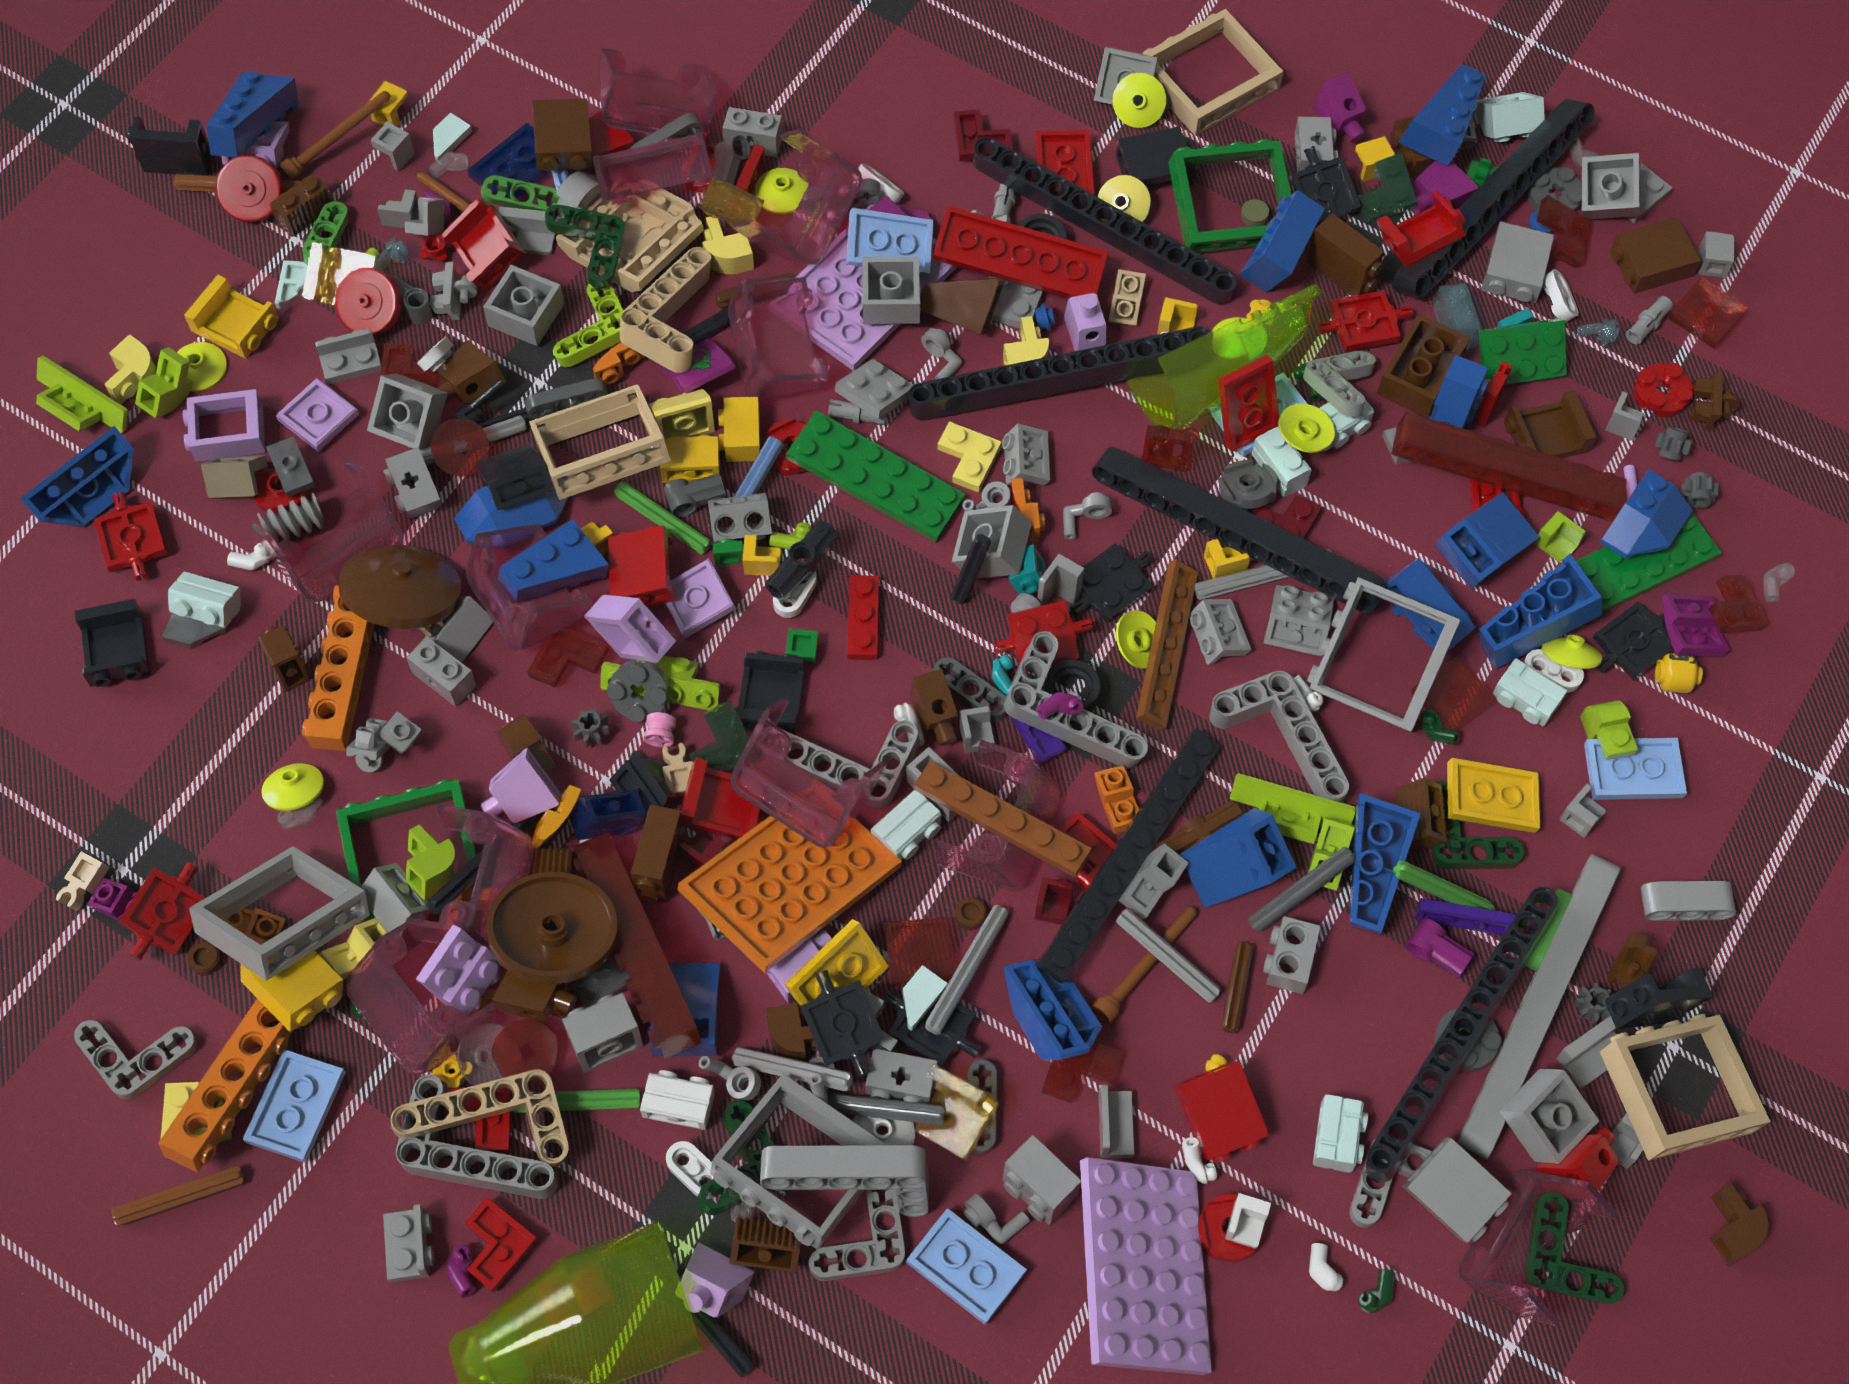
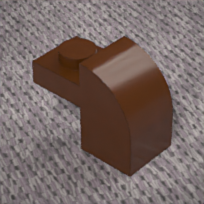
M520 715L494 732L510 758H515L528 747L545 772L557 766L540 740L542 738L524 715Z
M798 1003L766 1008L770 1039L780 1055L806 1062L805 1049L811 1048L813 1051H819L809 1026L801 1027Z
M1731 1182L1711 1196V1199L1729 1224L1709 1238L1729 1267L1757 1249L1765 1240L1768 1232V1218L1763 1206L1760 1205L1750 1211L1744 1194L1740 1190L1735 1189Z

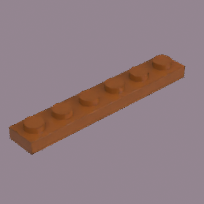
M1177 559L1168 564L1136 715L1138 720L1158 731L1167 727L1198 576L1197 571Z
M929 761L914 783V790L1074 878L1077 877L1092 853L1091 847L932 761Z

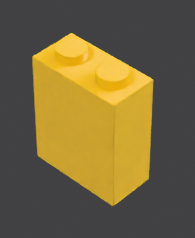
M315 950L267 981L240 964L241 982L289 1032L299 1026L307 1025L316 1014L325 1008L335 1006L342 997L343 979Z

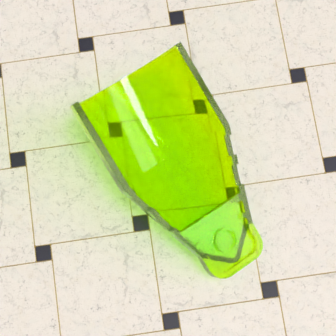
M1316 283L1269 305L1270 307L1263 312L1257 310L1251 313L1252 319L1245 323L1242 322L1241 318L1159 357L1158 361L1164 372L1135 377L1126 382L1143 413L1153 425L1163 432H1175L1221 409L1217 379L1265 355H1268L1273 360L1275 367L1308 332L1313 307L1312 300L1323 294Z
M660 1221L562 1256L476 1325L456 1333L449 1343V1353L458 1384H617L703 1351Z

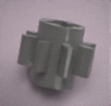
M1667 426L1666 433L1659 431L1655 447L1660 448L1659 455L1673 460H1680L1682 454L1688 455L1693 441L1687 439L1689 432L1672 426Z
M1693 473L1689 478H1685V484L1681 485V494L1684 498H1687V503L1691 507L1705 508L1711 502L1714 503L1715 497L1719 495V483H1713V477L1707 473Z
M594 707L591 711L584 712L580 710L578 720L571 721L572 727L575 729L573 733L575 741L582 739L587 748L590 744L597 743L602 745L603 735H610L609 727L606 726L608 723L607 715L599 716Z
M1594 983L1589 991L1587 988L1581 987L1578 991V995L1581 998H1577L1573 1002V1006L1579 1007L1580 1014L1578 1018L1590 1020L1591 1025H1595L1599 1018L1603 1021L1608 1018L1610 1013L1605 1004V999L1609 997L1611 990L1599 988L1597 983ZM1596 1002L1598 1005L1594 1007L1591 1003Z

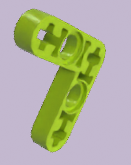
M588 284L587 294L600 321L556 343L553 348V355L561 366H574L621 342L619 339L620 327L615 329L613 323L618 321L620 326L621 313L624 309L612 285L604 289H597ZM601 290L606 295L602 298L599 296V291ZM615 306L611 312L603 313L605 308ZM594 336H598L596 342L592 344H586L588 339Z

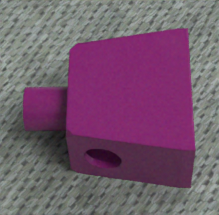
M1349 72L1324 81L1313 106L1315 112L1319 117H1331V128L1336 129V138L1347 134L1351 143L1358 142L1365 136V132L1360 124L1366 113V107Z
M1435 160L1416 179L1412 191L1413 199L1408 203L1409 208L1417 215L1434 206L1431 193L1437 190L1443 198L1447 196L1450 199L1454 210L1459 209L1479 187L1453 161L1446 166Z

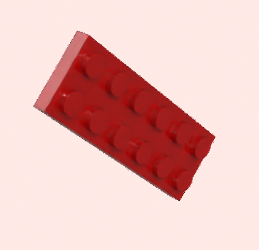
M947 205L932 259L992 277H1001L1006 279V281L1065 298H1071L1090 293L1097 295L1108 251Z

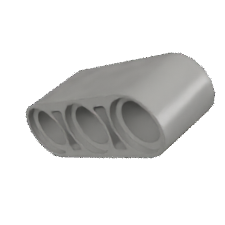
M1658 881L1641 886L1645 919L1650 921L1725 920L1736 915L1732 885L1727 881Z

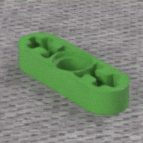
M496 175L487 177L481 187V195L485 201L510 208L546 211L549 208L546 206V201H544L546 196H550L551 201L555 202L552 205H557L560 198L556 195L557 190L555 188ZM492 184L497 185V190H499L497 195H493L492 190L488 189L491 188ZM507 186L511 187L508 198H505ZM517 189L527 191L529 200L526 202L518 201L514 196V191ZM535 192H536V193H538V196H537V199H538V200H537L536 204H532V202H533V200H534V198H535Z
M332 201L323 206L302 248L303 260L307 266L321 268L329 262L348 224V210L345 204ZM328 231L333 235L328 238H322L318 234ZM318 247H320V253L316 254Z
M1560 888L1555 892L1558 896V905L1554 920L1525 967L1536 972L1545 954L1547 955L1546 952L1573 895Z

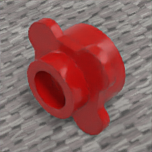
M429 235L423 241L424 249L420 251V256L425 260L431 258L438 262H443L447 259L446 252L451 247V243L445 241L441 235Z

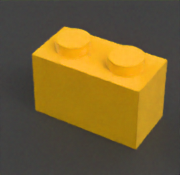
M758 397L724 398V409H718L719 426H724V434H719V451H725L726 462L755 461L760 453Z
M671 436L664 438L671 461L660 465L662 483H669L675 479H686L690 482L717 473L720 476L718 436Z

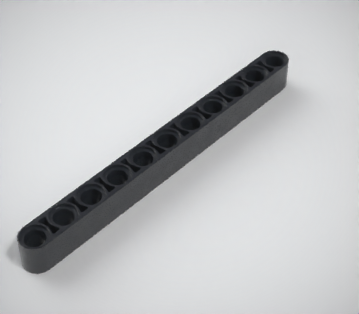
M1572 99L1563 100L1460 206L1459 210L1465 219V224L1462 226L1466 236L1406 267L1403 265L1394 277V290L1418 299L1424 298L1591 124L1595 113L1594 106L1591 103Z
M982 137L975 142L973 164L978 171L1217 305H1225L1232 300L1237 280L1235 275L1229 270L995 139ZM988 153L990 156H983L981 154ZM1011 166L1014 169H1006L1004 167ZM1029 179H1034V180H1036V181H1038V182L1031 183V182H1029V181H1027V180H1029ZM1057 192V193H1060L1061 195H1059V196H1054V195H1052L1051 193ZM1080 205L1083 206L1084 209H1077L1074 206ZM1098 219H1106L1108 222H1100ZM1122 232H1129L1132 235L1125 236L1122 234ZM1152 245L1156 249H1148L1145 246ZM1169 259H1177L1180 262L1174 263L1171 262ZM1194 272H1200V273H1202L1204 276H1196V275L1193 274V273H1194ZM1223 285V286L1227 287L1228 289H1227V290H1222V289H1219L1217 286Z
M1198 326L917 383L909 389L910 413L917 420H929L1208 362L1212 356L1213 334L1208 328Z
M1107 448L1091 470L1093 477L1101 484L1214 540L1218 539L1219 542L1243 554L1248 553L1249 557L1344 604L1348 601L1343 596L1349 583H1356L1358 577L1388 589L1387 583L1380 576L1118 448ZM1363 591L1356 610L1363 613H1371L1375 610L1381 598Z
M1538 887L1529 894L1368 1150L1366 1173L1372 1181L1385 1183L1394 1177L1554 920L1558 896L1551 888ZM1545 903L1549 908L1539 909L1535 904ZM1523 927H1528L1532 929L1534 933L1524 934L1519 929ZM1512 952L1518 955L1519 958L1511 960L1506 958L1504 953ZM1491 977H1497L1501 979L1503 983L1500 985L1491 984L1487 979ZM1480 1002L1486 1005L1487 1009L1479 1011L1474 1009L1472 1004ZM1466 1028L1471 1032V1035L1460 1036L1455 1030ZM1442 1054H1450L1455 1058V1060L1452 1062H1444L1439 1058V1056ZM1432 1079L1439 1084V1086L1437 1088L1430 1089L1424 1086L1423 1082L1425 1080ZM1418 1106L1423 1112L1419 1115H1412L1407 1112L1406 1108ZM1393 1132H1400L1406 1136V1139L1402 1142H1396L1389 1135ZM1376 1159H1385L1390 1165L1385 1169H1379L1372 1162Z

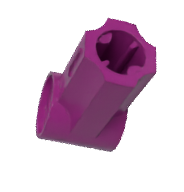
M1422 919L1405 944L1407 950L1415 957L1424 961L1431 960L1457 978L1460 977L1474 956V953L1446 936L1445 930L1438 923L1430 919Z

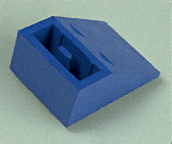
M1502 492L1444 533L1437 540L1435 546L1472 590L1539 539L1540 536Z
M1257 808L1250 810L1179 854L1189 862L1185 869L1204 908L1269 885L1296 868L1273 815Z
M656 963L649 1039L652 1056H717L720 963Z

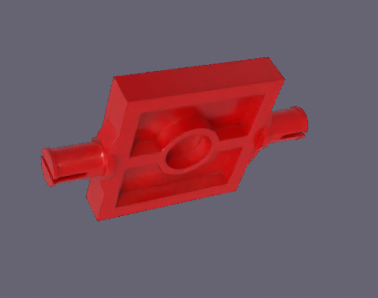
M1385 290L1333 299L1329 306L1333 315V321L1319 322L1318 331L1319 334L1336 331L1341 338L1345 352L1397 343L1401 338L1397 320L1412 318L1413 311L1411 306L1395 309L1388 301Z
M118 492L119 497L117 493L112 496L116 509L107 515L94 518L93 520L108 571L111 573L127 567H133L135 579L142 581L141 575L144 580L148 578L144 563L166 556L168 553L152 502H146L137 506L128 505L125 493Z
M1061 600L1006 614L1010 628L1009 639L992 642V646L996 648L993 649L995 655L1012 650L1017 657L1018 665H1020L1023 655L1035 634L1047 631L1055 635L1059 644L1051 664L1055 665L1063 660L1079 658L1076 634L1093 630V625H1086L1092 623L1090 618L1073 622L1069 616L1066 600ZM1036 645L1038 651L1048 653L1044 646Z
M187 862L178 877L168 876L155 867L150 871L118 921L119 924L133 931L139 938L129 953L131 957L136 956L135 959L141 961L150 945L160 947L172 955L177 953L193 927L189 908L205 899L204 896L195 892L192 886L189 885L199 869L197 866L192 867L193 864Z

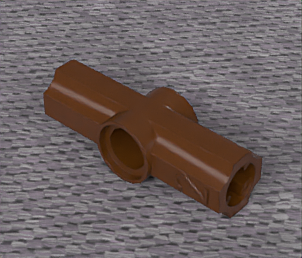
M1230 801L1204 817L1203 815H1198L1190 819L1181 827L1179 832L1156 844L1154 850L1162 844H1166L1179 855L1241 817L1243 812L1237 804Z

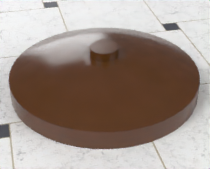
M382 545L360 551L345 562L340 571L339 593L344 604L364 620L391 628H420L438 623L454 612L460 601L461 579L456 569L447 560L431 551L408 545Z
M564 872L536 873L511 883L493 901L486 922L488 945L498 963L517 977L541 984L567 983L589 975L607 960L617 939L618 924L616 910L607 894L593 882Z

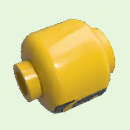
M1669 653L1656 663L1655 682L1659 683L1661 689L1666 692L1690 693L1694 689L1695 684L1701 683L1702 667L1697 666V661L1692 655Z

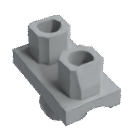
M454 262L445 263V271L432 274L433 287L436 291H443V294L432 295L430 297V307L435 314L448 313L452 320H459L461 304L467 303L469 298L476 296L477 285L469 281L466 275L462 276L457 273Z
M368 719L366 726L359 727L356 730V739L347 746L346 756L352 757L356 755V763L362 771L374 772L378 770L383 763V754L392 747L379 737V732L388 722L386 720Z

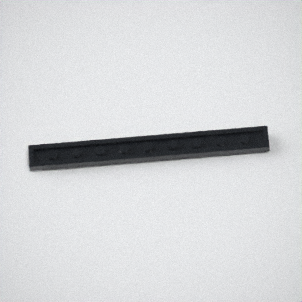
M1196 728L1190 733L1035 964L1058 983L1065 982L1220 748V745L1200 729Z

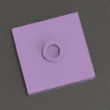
M316 378L279 411L276 417L280 423L319 452L359 415L357 408Z
M710 559L703 561L670 581L676 589L677 601L668 602L666 605L684 638L689 637L737 609Z

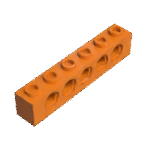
M335 585L333 590L334 609L329 611L327 616V628L329 631L327 638L322 639L321 654L323 657L321 664H318L315 669V681L317 683L315 692L311 691L309 695L308 705L311 710L309 718L303 722L302 735L306 738L312 749L346 752L375 624L362 619L352 611H348L349 608L340 597L339 585ZM352 633L349 637L342 638L344 634ZM347 659V660H346L344 663H342V664H339V665L336 664L339 660ZM341 686L337 691L330 692L331 688ZM335 713L333 717L323 719L325 715Z
M256 999L158 1142L164 1157L197 1173L204 1164H208L212 1160L217 1144L223 1136L226 1137L231 1132L235 1123V1117L241 1109H245L249 1105L253 1096V1090L259 1081L263 1082L267 1078L271 1069V1063L277 1055L282 1054L283 1049H286L289 1042L288 1038L293 1032H289L258 999ZM270 1022H279L274 1027H266V1025ZM253 1048H261V1050L257 1053H248ZM236 1074H243V1077L239 1080H230ZM217 1101H226L221 1107H211ZM207 1128L203 1134L193 1135L197 1129Z

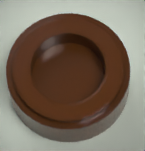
M966 897L960 900L955 908L957 924L965 930H975L983 925L986 919V907L983 902L974 897Z
M201 942L190 949L187 962L193 972L201 976H207L218 970L222 962V956L217 947L209 942Z

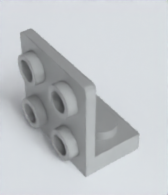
M1276 585L1263 643L1322 656L1319 654L1324 639L1328 636L1334 598L1322 592L1311 593L1302 591L1291 585Z

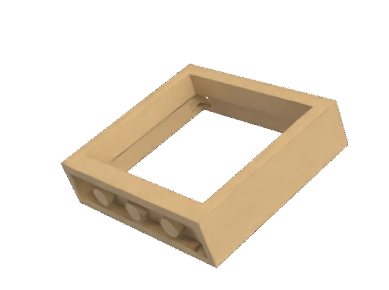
M1226 9L1217 14H1211L1204 21L1189 26L1182 33L1174 37L1171 36L1158 46L1149 48L1142 53L1158 57L1154 77L1160 81L1165 89L1166 104L1195 136L1279 90L1284 72ZM1222 32L1259 72V75L1197 108L1160 65Z
M638 384L529 421L537 447L559 500L671 461L664 437ZM636 393L637 397L635 395L627 397V395ZM638 414L640 415L649 436L556 468L548 445ZM545 423V426L539 428L537 427L538 425Z
M1705 1014L1696 1015L1682 1024L1679 1020H1674L1664 1024L1661 1029L1657 1030L1653 1026H1649L1637 1031L1632 1036H1628L1627 1032L1620 1033L1611 1037V1043L1600 1051L1648 1161L1752 1134L1770 1123V1119L1720 1014L1706 1017ZM1701 1034L1739 1117L1667 1135L1630 1051Z

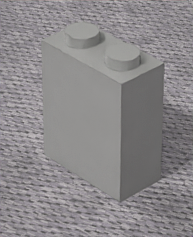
M1500 221L1494 236L1481 290L1495 295L1516 298L1523 302L1536 303L1543 285L1554 235Z
M1445 1137L1402 1185L1406 1191L1459 1240L1468 1243L1470 1240L1475 1242L1484 1234L1487 1229L1484 1224L1492 1215L1497 1217L1507 1208L1509 1202L1506 1199L1512 1194L1460 1145L1448 1137Z

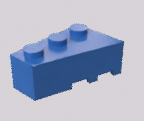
M1299 190L1290 197L1284 196L1276 208L1278 210L1276 216L1267 225L1263 237L1239 275L1264 292H1268L1291 275L1325 208Z
M1454 356L1437 395L1432 414L1429 416L1426 423L1427 426L1421 436L1427 443L1426 449L1448 458L1451 457L1464 426L1470 428L1475 418L1476 411L1489 382L1484 379L1487 367L1460 356Z
M572 519L500 566L498 580L517 603L552 593L553 590L566 586L573 587L591 579L605 578L609 564Z
M1420 558L1396 571L1385 580L1388 590L1460 619L1447 651L1452 649L1476 628L1471 622L1470 615L1457 605L1452 598L1451 592L1439 583L1434 577L1432 569L1422 562ZM1390 603L1394 606L1391 612L1397 617L1404 615L1415 625L1412 631L1434 650L1444 625Z

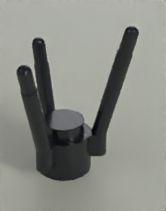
M503 379L492 385L470 405L467 403L454 412V415L466 432L472 428L476 431L527 413L526 408L483 422L480 421L484 415L478 406L504 384Z

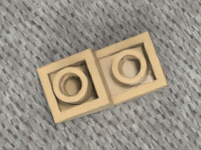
M1118 269L1108 322L1136 327L1145 284V273Z

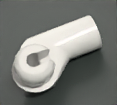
M260 542L254 547V552L249 555L231 551L228 555L227 564L232 567L251 571L270 561L272 557L271 547L267 543Z

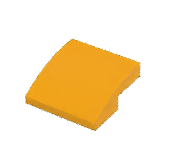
M569 785L560 797V803L556 806L555 811L548 809L536 825L529 848L541 849L552 838L573 809L580 794V788Z

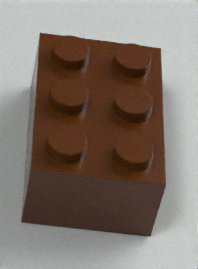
M1418 314L1383 373L1377 394L1428 418L1434 409L1437 395L1454 356L1457 355L1463 358L1470 337L1424 315Z

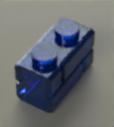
M636 790L583 796L569 813L570 822L579 840L614 836L619 833H633L638 824L646 817V811Z

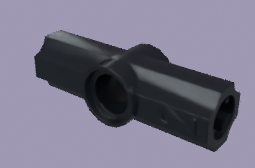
M819 520L800 542L790 547L788 557L765 582V588L773 597L786 601L804 579L814 574L817 563L839 539V533L834 529L833 525L825 520ZM803 558L807 559L808 561L798 562L797 560Z

